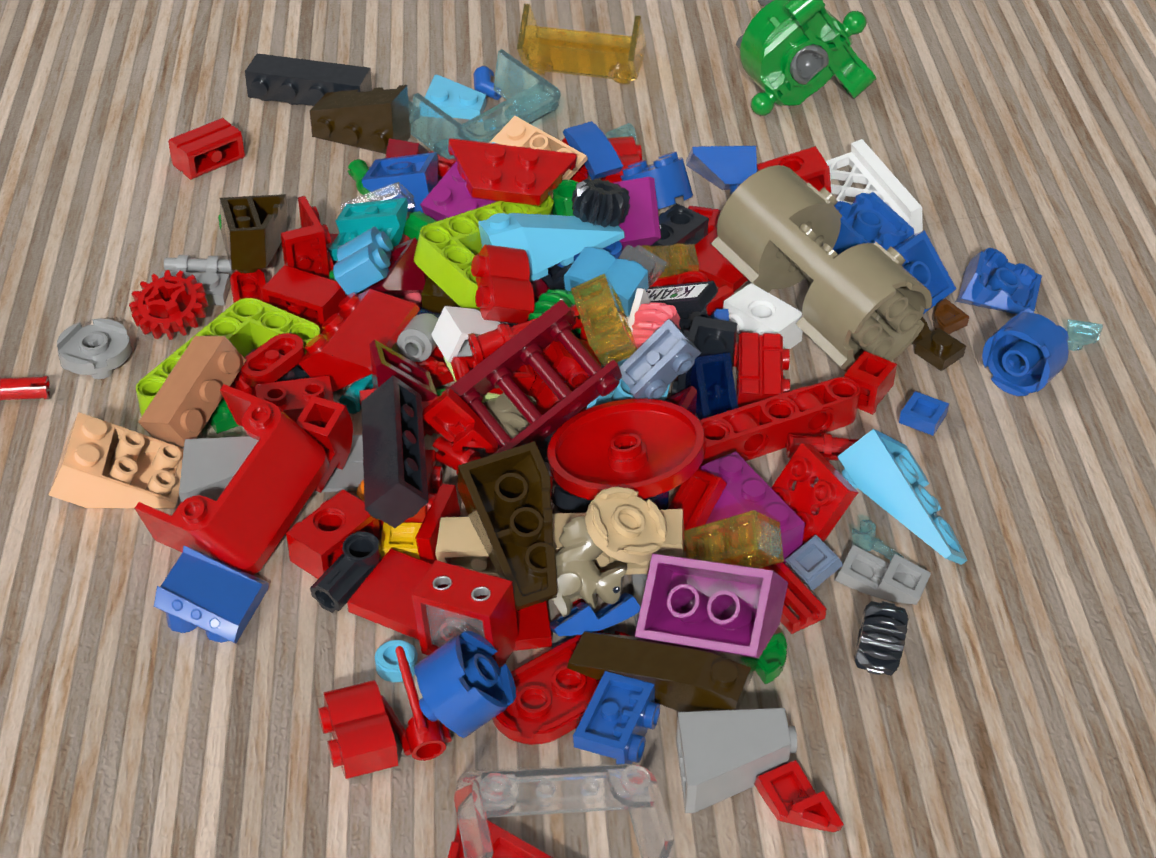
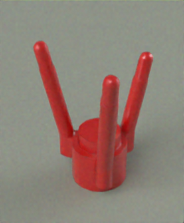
M398 646L395 652L413 717L409 719L408 727L405 730L385 697L381 695L385 712L393 730L401 741L404 755H411L419 761L431 760L440 756L446 750V743L452 741L449 728L439 720L430 721L421 711L419 697L404 648Z

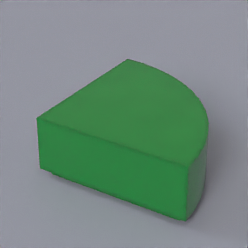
M782 632L772 636L759 658H753L758 660L755 671L764 684L775 680L785 667L787 642Z

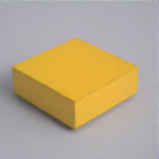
M384 522L380 547L381 557L383 558L391 548L420 560L415 537L422 523H402L398 527L393 528Z

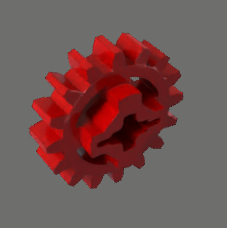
M169 270L165 271L162 278L153 274L151 275V283L140 282L142 291L132 292L134 301L129 303V307L132 311L133 320L137 327L140 326L143 334L146 335L152 331L155 339H159L163 333H166L169 340L174 337V332L178 331L183 336L187 335L186 328L188 326L197 328L199 325L196 318H205L204 308L209 306L202 283H197L194 275L186 278L181 270L176 276H171Z

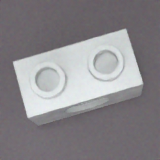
M750 283L724 300L723 309H728L730 322L738 323V334L742 332L759 333V335L764 333L781 334L783 336V349H791L802 341L803 331L796 325L802 317V312L756 285Z

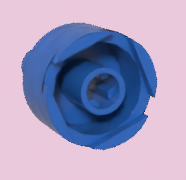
M677 151L659 156V159L653 161L654 164L647 165V161L643 160L630 164L628 168L622 170L623 175L620 176L622 181L644 177L654 178L658 209L676 204L675 198L683 196L684 200H687L693 196L683 158H678Z
M1026 311L1020 312L986 341L982 352L984 367H989L993 375L991 380L994 384L1009 394L1027 396L1029 393L1038 392L1066 365L1069 354L1068 333L1062 326L1056 325L1045 316Z
M464 631L414 666L418 686L423 696L419 700L421 711L430 721L439 720L462 738L469 736L505 711L516 699V686L511 671L506 664L501 667L498 666L492 657L498 651L490 642L475 632Z

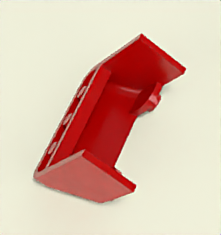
M223 384L220 392L236 424L242 426L250 437L259 441L217 501L201 495L189 497L180 503L172 516L141 502H138L134 509L155 541L180 552H183V546L185 545L231 567L254 575L263 568L329 468V458L324 447L278 406Z

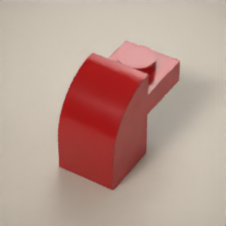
M312 395L296 423L324 447L329 458V468L314 490L321 493L334 469L343 470L347 462L353 440V424L346 405Z

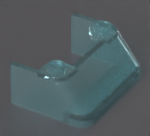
M501 49L497 54L493 90L504 97L506 101L461 125L421 94L416 93L413 95L411 135L432 151L437 152V154L447 159H455L454 155L450 156L448 152L449 138L489 143L514 116L531 124L555 111L559 107L561 93L557 87Z

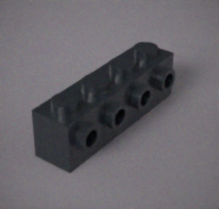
M257 53L245 70L248 97L257 98L262 101L288 102L291 105L303 104L314 106L328 92L359 90V92L372 91L371 68Z
M392 376L361 402L365 510L375 519L382 520L396 528L408 518L415 516L429 502L421 394L395 376Z

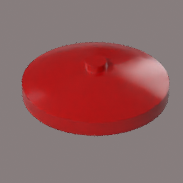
M644 398L624 399L591 407L567 420L553 434L547 453L550 471L554 480L565 491L575 496L594 500L596 495L604 489L623 487L639 492L637 497L646 499L670 491L689 479L704 460L706 444L702 424L689 410L663 400Z

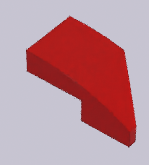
M451 388L424 409L423 419L449 442H453L452 451H463L464 447L485 448L486 453L497 451L499 444L490 430L470 406Z
M797 760L757 777L754 785L778 821L828 832H837L843 827L844 823L825 792L822 791L816 794Z

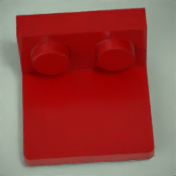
M305 196L298 197L301 228L281 233L284 264L329 279V272L333 270L334 266L331 255L327 252L326 245L331 244L328 227L326 224L321 225L316 206L311 207Z

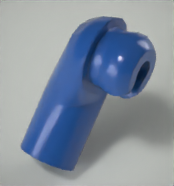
M487 66L478 67L473 73L474 89L492 99L499 100L503 95V87L492 82L491 76H494L493 71Z

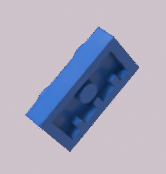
M605 671L573 735L574 748L616 759L617 774L626 777L632 763H639L642 758L647 730H654L659 719L660 704L655 703V684Z

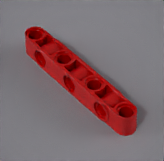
M837 377L699 420L704 430L706 453L698 469L700 470L704 464L733 452H737L745 461L784 449L786 448L789 433L821 436L822 433L852 424L857 415L860 396L859 384L848 377Z

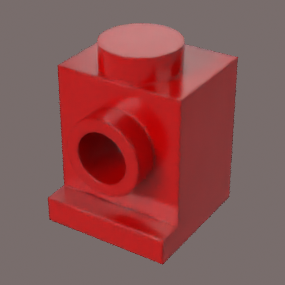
M864 351L847 370L844 377L855 380L860 386L857 409L872 415L876 412L877 405L893 387L897 368L896 363Z

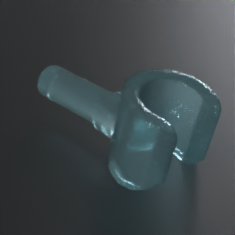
M861 520L860 531L855 528L852 529L853 545L865 551L873 549L890 560L894 554L904 558L876 538V525L872 521Z

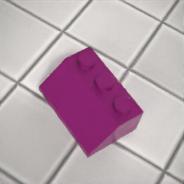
M737 452L704 464L700 468L701 471L721 477L727 483L696 540L697 545L713 562L758 568L763 563L770 566L771 560L778 557L785 564V559L802 546L805 523Z
M652 553L635 637L759 658L780 625L788 582L772 570Z

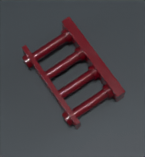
M562 299L445 390L447 391L451 388L487 426L499 444L498 447L500 449L494 454L534 441L538 445L598 396L604 397L614 391L619 384V380L622 378L619 366L614 359L602 368L571 332L572 326L576 322L571 309ZM553 341H560L590 376L588 380L574 391L567 386L541 355L543 349ZM524 364H530L560 400L559 403L543 415L512 379V373ZM493 388H500L530 424L513 439H511L481 402L483 396Z

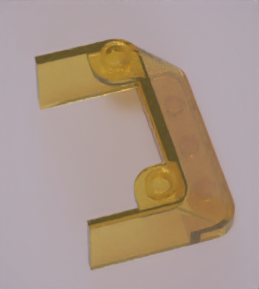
M524 4L517 51L523 65L528 68L530 73L541 75L545 72L608 78L620 84H629L631 80L637 79L646 47L641 16H635L632 36L540 27L537 26L530 4Z

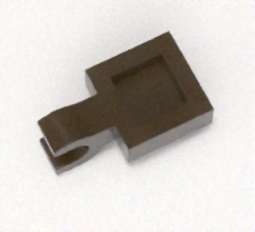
M923 317L920 319L925 325L911 343L916 345L914 352L916 355L940 371H943L964 356L965 344L940 328L931 332L926 320Z

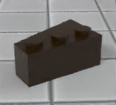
M399 85L396 89L386 90L383 87H378L366 92L348 90L326 93L310 110L312 137L386 154L389 138L402 141L410 139L407 85Z
M286 194L220 198L221 233L231 270H237L240 273H253L258 269L267 268L282 242L281 233L288 231Z

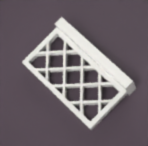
M863 139L851 143L850 153L826 161L830 169V181L831 179L846 181L843 186L831 184V194L838 195L837 201H843L846 196L856 197V195L861 193L869 194L874 192L914 228V234L923 231L922 206ZM847 165H850L852 168L851 172L837 170ZM853 182L867 185L865 189L851 187Z

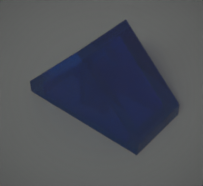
M730 353L697 357L692 366L690 387L693 386L697 390L696 414L698 419L702 420L738 408Z

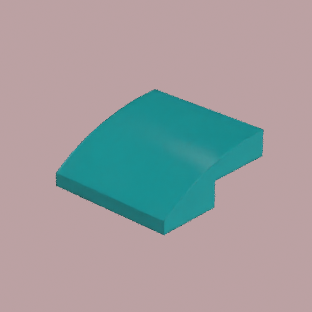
M407 198L346 204L335 221L339 234L328 249L332 261H338L337 250L341 245L373 227H376L379 232L383 231L388 235L393 248L399 245L407 218Z

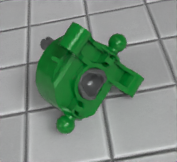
M758 0V3L764 8L754 16L745 33L736 42L740 50L741 63L745 72L764 91L754 95L751 100V108L759 116L771 113L774 103L780 106L800 105L809 96L823 87L833 75L853 99L877 80L874 73L856 55L851 47V36L863 32L866 27L865 15L859 11H851L846 14L843 23H841L825 8L826 5L823 0Z

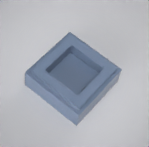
M814 535L785 559L788 566L812 591L843 566L839 557L817 535Z

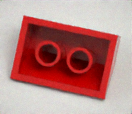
M369 289L359 295H356L355 292L349 294L339 303L338 306L341 310L323 323L322 328L324 331L306 344L305 349L307 352L298 364L310 378L330 375L332 392L372 374L369 344L375 339L391 349L404 328L420 311L417 304L373 289Z

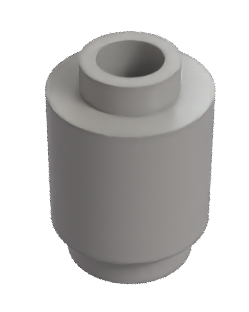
M424 313L416 315L411 319L397 340L398 349L404 357L414 362H421L431 355L437 347L431 334L438 318L432 314Z

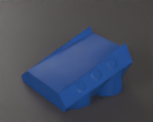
M874 192L856 195L853 204L838 201L835 205V208L843 216L841 218L839 236L833 247V250L838 255L853 246L863 243L874 244L877 242L887 250L890 246L895 247L914 235V228Z
M987 248L984 252H979L970 260L963 273L964 277L960 292L955 302L1012 314H1019L1023 311L1034 313L1042 275L1037 274L1025 264L1019 263L1015 265L1008 262L1007 257L995 248Z
M184 545L182 554L160 587L157 586L154 607L166 613L168 627L172 631L186 633L199 627L206 631V636L209 640L220 643L231 641L236 644L268 591L269 583Z

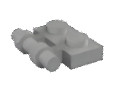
M178 255L177 258L166 257L164 259L165 271H171V276H176L180 270L184 272L186 278L194 275L197 283H202L209 305L225 306L231 283L229 274L221 273H233L234 271L231 270L228 259H221L220 256H208V259L191 258L190 255ZM161 272L160 278L164 277L165 272Z

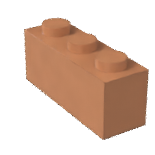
M195 336L138 423L153 438L178 447H184L185 439H197L223 398L220 392L223 384L228 386L232 384L246 359L225 336Z

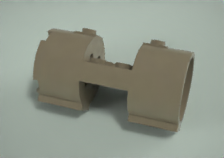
M775 165L764 168L748 177L731 194L718 220V237L711 244L752 284L768 293L772 289L791 287L806 278L811 283V286L803 302L802 317L796 325L845 372L864 351L889 361L894 360L908 348L925 324L920 319L924 310L932 306L930 291L902 266L906 260L891 246L885 250L877 242L874 244L863 243L853 246L838 255L833 250V247L839 236L841 218L843 216L835 208L838 202L837 199L824 187L818 191L789 167Z

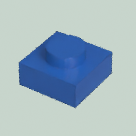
M915 391L902 409L899 423L933 436L947 416L949 403Z

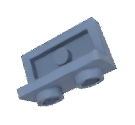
M668 319L619 367L622 375L621 379L628 385L630 393L635 398L657 400L664 395L667 386L678 375L684 374L693 366L695 359L701 352L678 326Z

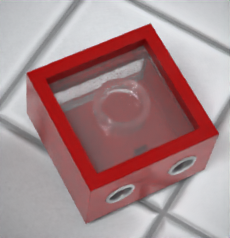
M435 560L412 593L421 653L430 655L453 637L460 635L464 631H472L481 635L498 651L492 657L499 667L503 666L516 647L515 640L519 635L512 581Z

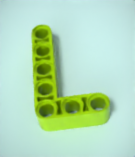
M549 195L540 206L498 201L425 225L420 230L414 262L461 308L480 311L475 302L478 285L476 277L471 273L472 260L482 249L478 222L489 219L490 216L498 213L551 215L554 201Z
M244 298L236 301L136 384L141 417L195 336H225L239 353L245 357L253 349L256 350L274 336L292 333L302 338L306 354V344L315 336L321 334L319 326L258 299Z

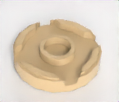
M612 487L602 490L589 504L585 515L588 534L595 545L605 554L621 562L639 564L651 560L652 553L657 554L666 540L668 531L664 516L657 505L650 499L645 502L637 497L639 492L630 488Z

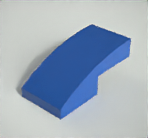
M592 121L564 129L563 134L569 146L587 155L588 160L584 165L592 180L616 174L622 170L623 164L613 146Z
M626 592L620 596L615 604H607L595 613L590 605L580 602L571 608L569 615L566 617L561 615L550 622V629L558 636L582 635L584 632H596L629 619L639 613L641 607L634 596Z

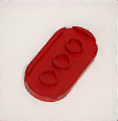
M603 629V630H600V631L593 632V633L611 634V633H604V629ZM615 631V633L613 634V635L629 636V635H627L626 633L619 632V631ZM582 635L574 636L511 671L516 686V699L505 711L492 719L496 728L504 736L523 744H545L564 736L578 727L600 682L567 668L568 662Z

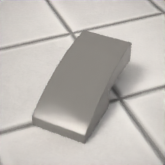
M852 545L835 581L880 599L917 605L931 572L897 554H894L888 563Z

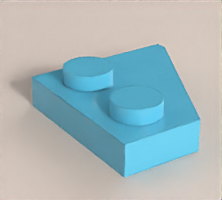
M434 75L421 104L422 115L480 121L486 107V94L440 75Z

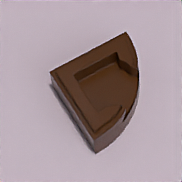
M945 298L937 305L933 317V326L935 330L940 328L946 333L951 334L968 326L969 316Z

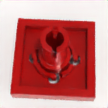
M803 442L771 487L805 523L802 545L814 535H817L824 542L859 493L812 444ZM796 481L795 489L793 490L792 486L793 483Z

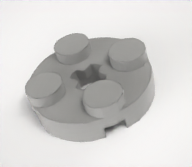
M101 318L92 319L93 325L82 327L81 322L64 330L57 340L58 356L61 367L73 373L91 375L94 379H105L111 376L112 370L121 366L132 353L131 341L127 335V330L117 321Z

